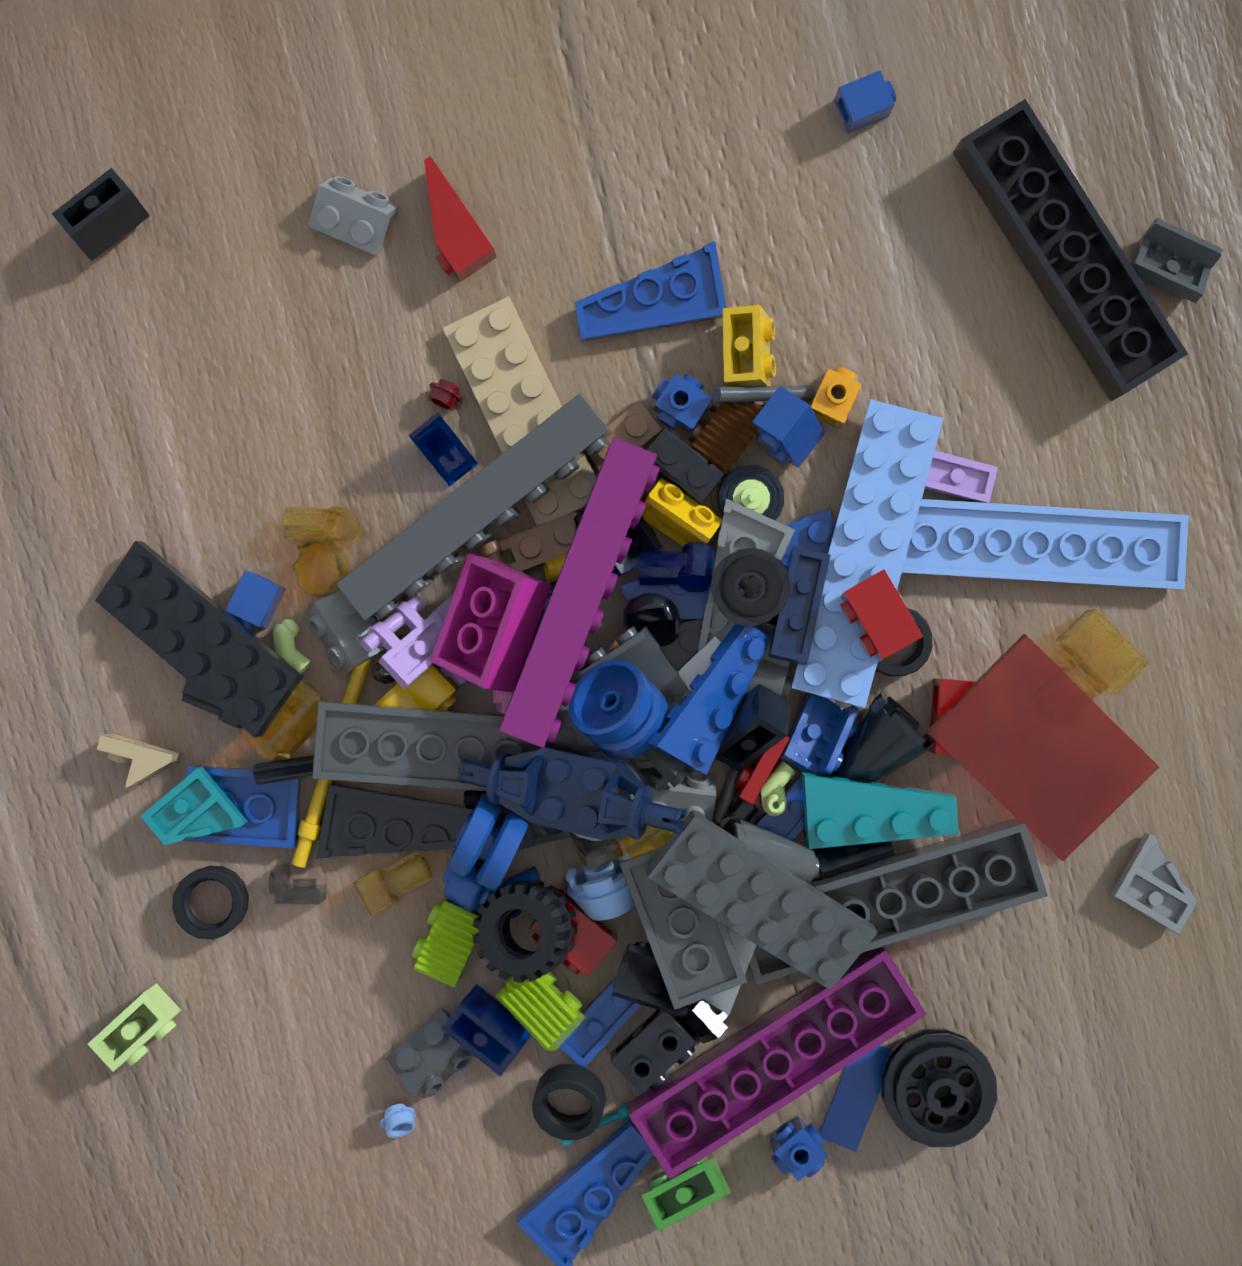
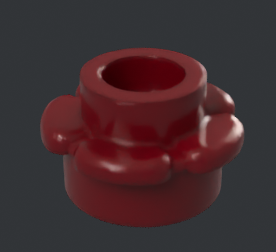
M440 379L438 383L431 382L429 384L431 390L427 399L435 405L449 411H454L457 403H462L463 398L458 394L460 388L454 383Z

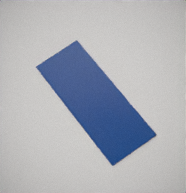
M879 1045L845 1067L820 1130L825 1140L855 1152L857 1151L881 1090L880 1075L887 1055L891 1052L890 1049Z

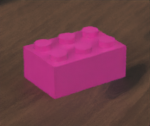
M468 553L430 661L484 689L513 693L552 585L497 560Z

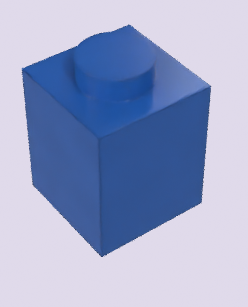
M880 70L840 86L834 101L847 132L851 133L888 118L895 105L896 94L893 85L889 80H884Z
M245 570L225 611L235 615V619L251 631H254L256 626L267 628L286 588L254 572Z

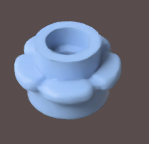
M396 1104L387 1108L384 1112V1118L380 1120V1127L385 1129L387 1136L390 1138L405 1136L416 1127L414 1121L416 1117L415 1111L411 1107H406L405 1104Z

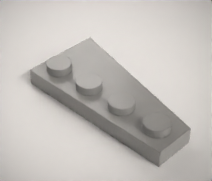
M726 499L712 576L717 565L726 556L740 549H763L782 560L795 529ZM754 576L748 581H742L741 586L747 589L746 595L748 597H751L755 592H761L762 587L756 584L757 578ZM711 584L698 652L714 637L722 642L735 624L725 618L717 608L712 596Z

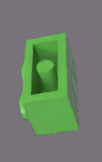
M715 1157L707 1161L704 1158L684 1170V1173L673 1179H669L665 1174L649 1183L652 1190L641 1196L658 1232L732 1193Z

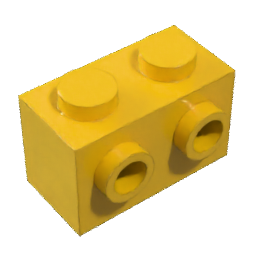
M760 305L723 308L724 383L728 387L771 386L770 378L776 375L775 357L770 355V341L775 340V324L773 318H769Z

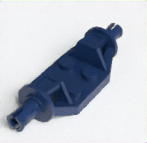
M548 746L513 756L512 754L502 752L497 756L493 765L464 758L458 769L466 771L465 774L458 773L459 782L486 787L487 800L491 805H502L533 824L603 841L626 836L639 840L646 831L647 826L680 834L684 826V821H680V818H685V809L653 803L652 787L644 785L622 762ZM515 767H527L525 771H514ZM620 788L634 795V799L619 795Z

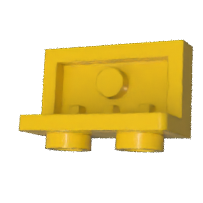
M663 478L659 480L647 496L646 506L642 514L645 521L697 557L722 523V519L716 516L709 508L700 505L683 493L679 487L670 484Z

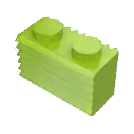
M447 898L443 904L436 902L427 920L428 924L433 925L427 939L420 936L411 957L417 959L413 970L455 988L474 946L472 935L479 932L478 928L473 927L474 919L481 916L479 912H469Z
M552 972L543 975L537 980L529 981L527 979L522 983L513 982L512 977L506 986L497 993L496 998L546 1051H556L586 1018L579 1010L582 1004L572 993L567 990L562 993L555 986L554 982L557 978Z

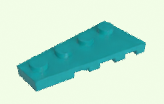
M802 772L806 845L809 849L958 834L957 798L953 794L909 787H890L886 784L875 782H856L840 777H821L813 773Z

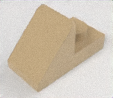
M113 733L100 735L96 750L107 752V759L115 762L129 764L130 759H132L125 784L126 789L141 784L180 761L183 754L182 752Z

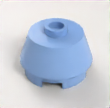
M615 849L595 852L586 856V865L577 871L572 867L568 870L566 874L569 884L567 889L568 895L590 919H612L628 912L635 906L620 866L621 861L631 858L629 852L623 856L617 855Z

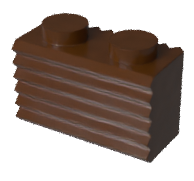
M714 402L709 410L715 414L708 424L705 425L700 422L688 438L693 443L691 448L707 459L708 465L713 464L725 473L724 478L758 432L752 421L762 410V407L755 402Z

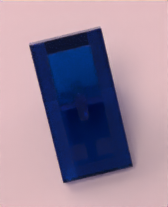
M438 412L408 435L449 487L478 465L474 457Z

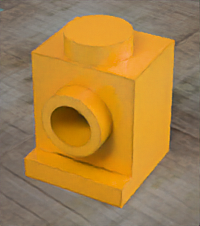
M837 366L835 371L827 369L810 404L817 419L839 429L843 426L862 386L861 383L855 381L857 374L840 366ZM833 387L843 390L844 397L842 399H835L831 395Z

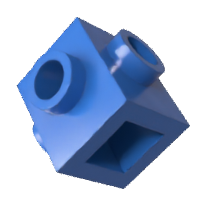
M676 373L670 382L663 379L652 398L657 400L654 405V411L659 413L656 417L657 420L672 430L679 426L689 434L693 432L709 408L713 398L702 391L704 386L698 380L688 374H685L682 378ZM682 399L686 404L680 406L674 400Z
M797 1115L792 1121L783 1123L774 1132L773 1137L770 1139L774 1152L771 1158L785 1176L791 1172L799 1182L805 1176L812 1177L823 1167V1160L827 1158L822 1144L826 1140L812 1123L807 1126ZM803 1149L797 1156L794 1157V1154L797 1150Z

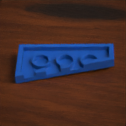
M715 241L704 245L703 248L688 255L684 254L672 259L671 262L654 270L650 269L638 274L637 277L622 284L618 283L575 302L581 342L723 318V308L727 307Z
M735 623L711 655L710 660L712 664L702 675L697 674L689 685L692 689L681 706L675 704L666 716L670 720L661 733L655 732L647 743L696 772L707 775L771 638L754 626H742Z
M628 1120L516 1216L517 1224L556 1266H573V1260L581 1249L584 1250L593 1238V1232L604 1218H608L615 1208V1202L624 1190L630 1188L654 1155L635 1124Z

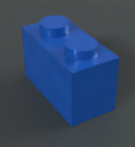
M782 386L776 390L752 421L760 433L758 440L768 448L767 454L782 465L788 461L797 468L800 467L825 434L811 406Z

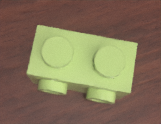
M156 983L143 992L93 1038L88 1045L112 1072L125 1062L133 1066L149 1051L145 1044L152 1037L155 1036L160 1041L176 1026L172 1019L182 1010Z

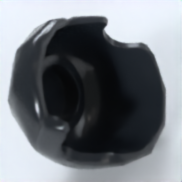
M643 593L629 600L623 611V626H627V629L634 626L636 631L647 626L659 646L662 647L672 644L679 637L680 614L673 601L666 596L658 593Z

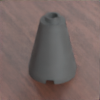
M727 817L721 821L720 828L803 881L810 884L812 880L816 879L819 873V860L815 857L812 849L738 818Z

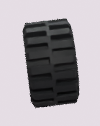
M522 880L491 893L487 897L488 901L480 905L477 912L481 916L475 918L473 922V927L478 928L479 932L472 936L473 943H480L481 950L476 952L479 958L486 957L489 961L485 966L489 971L492 972L498 969L500 970L498 977L504 980L513 977V982L522 983L527 979L529 981L539 979L556 969L557 966L569 957L567 953L573 950L575 941L571 940V938L577 934V925H571V919L575 918L576 915L574 909L567 911L565 905L570 901L565 895L562 897L556 896L559 889L553 885L544 887V882L539 880L533 882ZM516 909L529 912L540 925L541 942L536 951H529L520 947L511 935L510 919Z

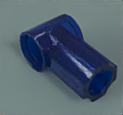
M701 542L685 544L681 551H642L638 555L637 561L640 585H679L684 590L690 592H704L711 587L715 551L708 544Z

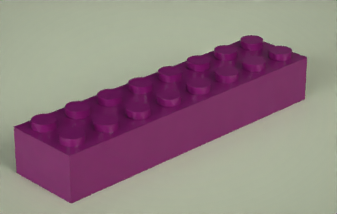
M613 437L499 731L544 748L546 741L554 743L562 722L555 719L560 705L568 706L576 684L569 681L574 669L582 670L590 650L589 647L584 646L588 633L594 635L597 632L604 611L599 610L598 606L602 598L607 600L611 596L618 575L612 573L615 563L621 564L622 560L624 561L632 539L626 537L629 527L635 529L636 524L638 525L646 506L645 502L640 501L643 492L649 493L658 475L660 467L653 465L657 457L656 453Z
M883 946L863 952L832 990L827 989L818 982L814 983L666 1078L655 1090L649 1089L628 1103L629 1116L668 1178L672 1179L927 1014Z

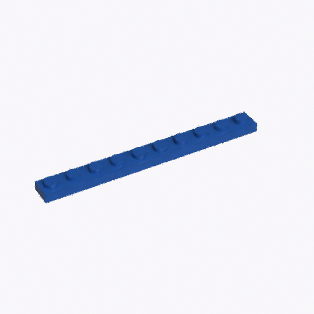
M802 773L785 790L787 802L785 811L778 816H770L765 812L754 824L755 826L791 841L805 828ZM617 975L585 1008L582 1014L586 1018L560 1045V1048L579 1066L586 1067L642 1006L612 996Z

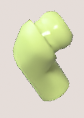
M284 619L281 624H276L272 631L274 651L302 674L311 664V661L295 648L294 637L299 632V626L291 619Z
M781 761L772 771L760 791L763 809L770 816H778L785 811L787 802L784 786L796 773L784 761Z

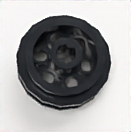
M945 1028L922 1029L902 1038L887 1055L880 1075L881 1097L894 1124L911 1140L932 1148L955 1147L974 1138L990 1121L997 1102L996 1076L987 1057L964 1035ZM938 1057H950V1063L946 1067H940L937 1064ZM919 1065H922L924 1067L923 1074L920 1077H913V1071ZM964 1072H969L970 1083L967 1085H962L959 1082V1077ZM946 1086L949 1090L948 1094L943 1098H937L935 1095L937 1089ZM908 1094H919V1102L915 1105H909L906 1102ZM932 1111H933L935 1114L940 1115V1117H928V1116H929V1114H930Z

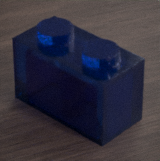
M478 984L471 989L441 1028V1030L499 1076L504 1073L531 1037V1034L511 1012Z

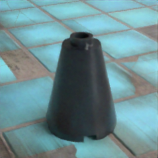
M881 691L874 698L858 723L854 734L841 751L843 760L839 768L834 772L833 777L847 778L850 781L877 783L928 752L935 745V742L928 733L922 737L917 732L920 725L919 722L892 697L889 696L886 699L884 692Z

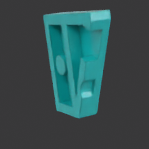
M198 767L140 816L164 845L242 827L248 823L247 819L203 767Z

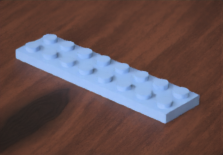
M870 399L828 554L831 556L808 663L805 666L797 664L791 689L860 708L866 707L878 659L875 655L870 658L859 641V637L863 636V633L856 622L850 624L839 606V604L844 602L841 595L846 590L884 569L896 590L898 589L943 418Z
M922 499L902 573L1185 590L1189 515Z

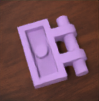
M416 595L408 602L402 601L399 603L389 618L383 623L380 621L369 628V634L361 640V645L367 652H372L379 645L388 651L378 662L403 689L407 688L434 664L430 659L444 622L436 612L424 620L418 612L425 607V604ZM403 625L408 626L411 632L400 640L394 632Z

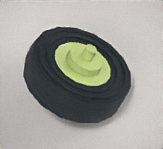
M743 465L732 470L722 480L717 493L718 508L723 517L725 501L729 499L776 520L784 506V489L778 477L769 469L758 465Z

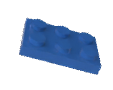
M187 766L186 777L198 767H203L247 819L248 823L242 827L183 841L278 848L296 847L301 778L258 785L254 781L253 769Z

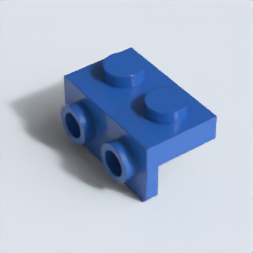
M806 693L787 737L790 739L779 758L803 772L813 773L816 776L822 777L834 773L843 760L841 751L845 742L852 737L857 728V721L855 719L859 708L853 705L842 708L827 698Z

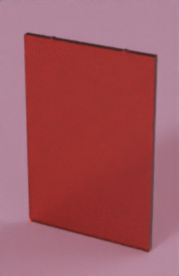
M1023 634L926 731L1018 820L1026 823L1027 828L1061 861H1064L1159 768L1026 634Z

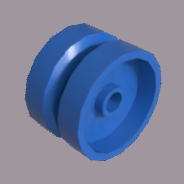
M614 659L599 663L587 671L576 683L569 702V715L573 725L610 758L624 760L637 757L652 748V745L647 742L655 732L661 733L667 725L668 718L666 716L668 715L669 706L664 695L655 685L649 682L648 678L629 661Z
M483 793L473 813L468 814L453 844L456 848L446 869L464 877L471 872L477 859L480 858L483 861L476 876L477 884L495 892L516 854L529 821L510 810L505 815L500 827L494 825L501 811V805H491L487 800V794Z

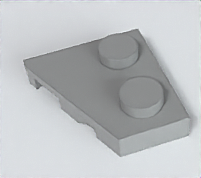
M1145 833L1110 895L1170 931L1180 934L1198 902L1190 889L1180 880V874L1173 863L1167 860L1159 848V842L1156 837Z

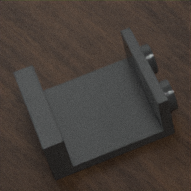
M632 626L615 638L618 644L605 652L603 647H600L589 654L585 661L587 665L579 672L581 677H583L587 671L599 663L614 659L629 661L664 695L669 706L668 714L675 704L681 706L690 694V690L647 626L638 631Z

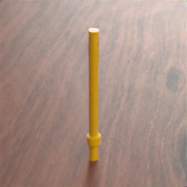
M372 659L357 666L352 671L342 703L358 704ZM317 780L306 817L301 819L296 833L299 835V839L291 861L292 865L302 868L306 867L313 842L318 840L322 825L319 823L326 804L329 785L332 784L333 780Z

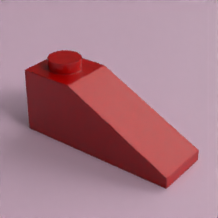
M431 156L424 160L435 243L440 252V255L435 258L447 276L454 273L461 282L497 257L493 246Z

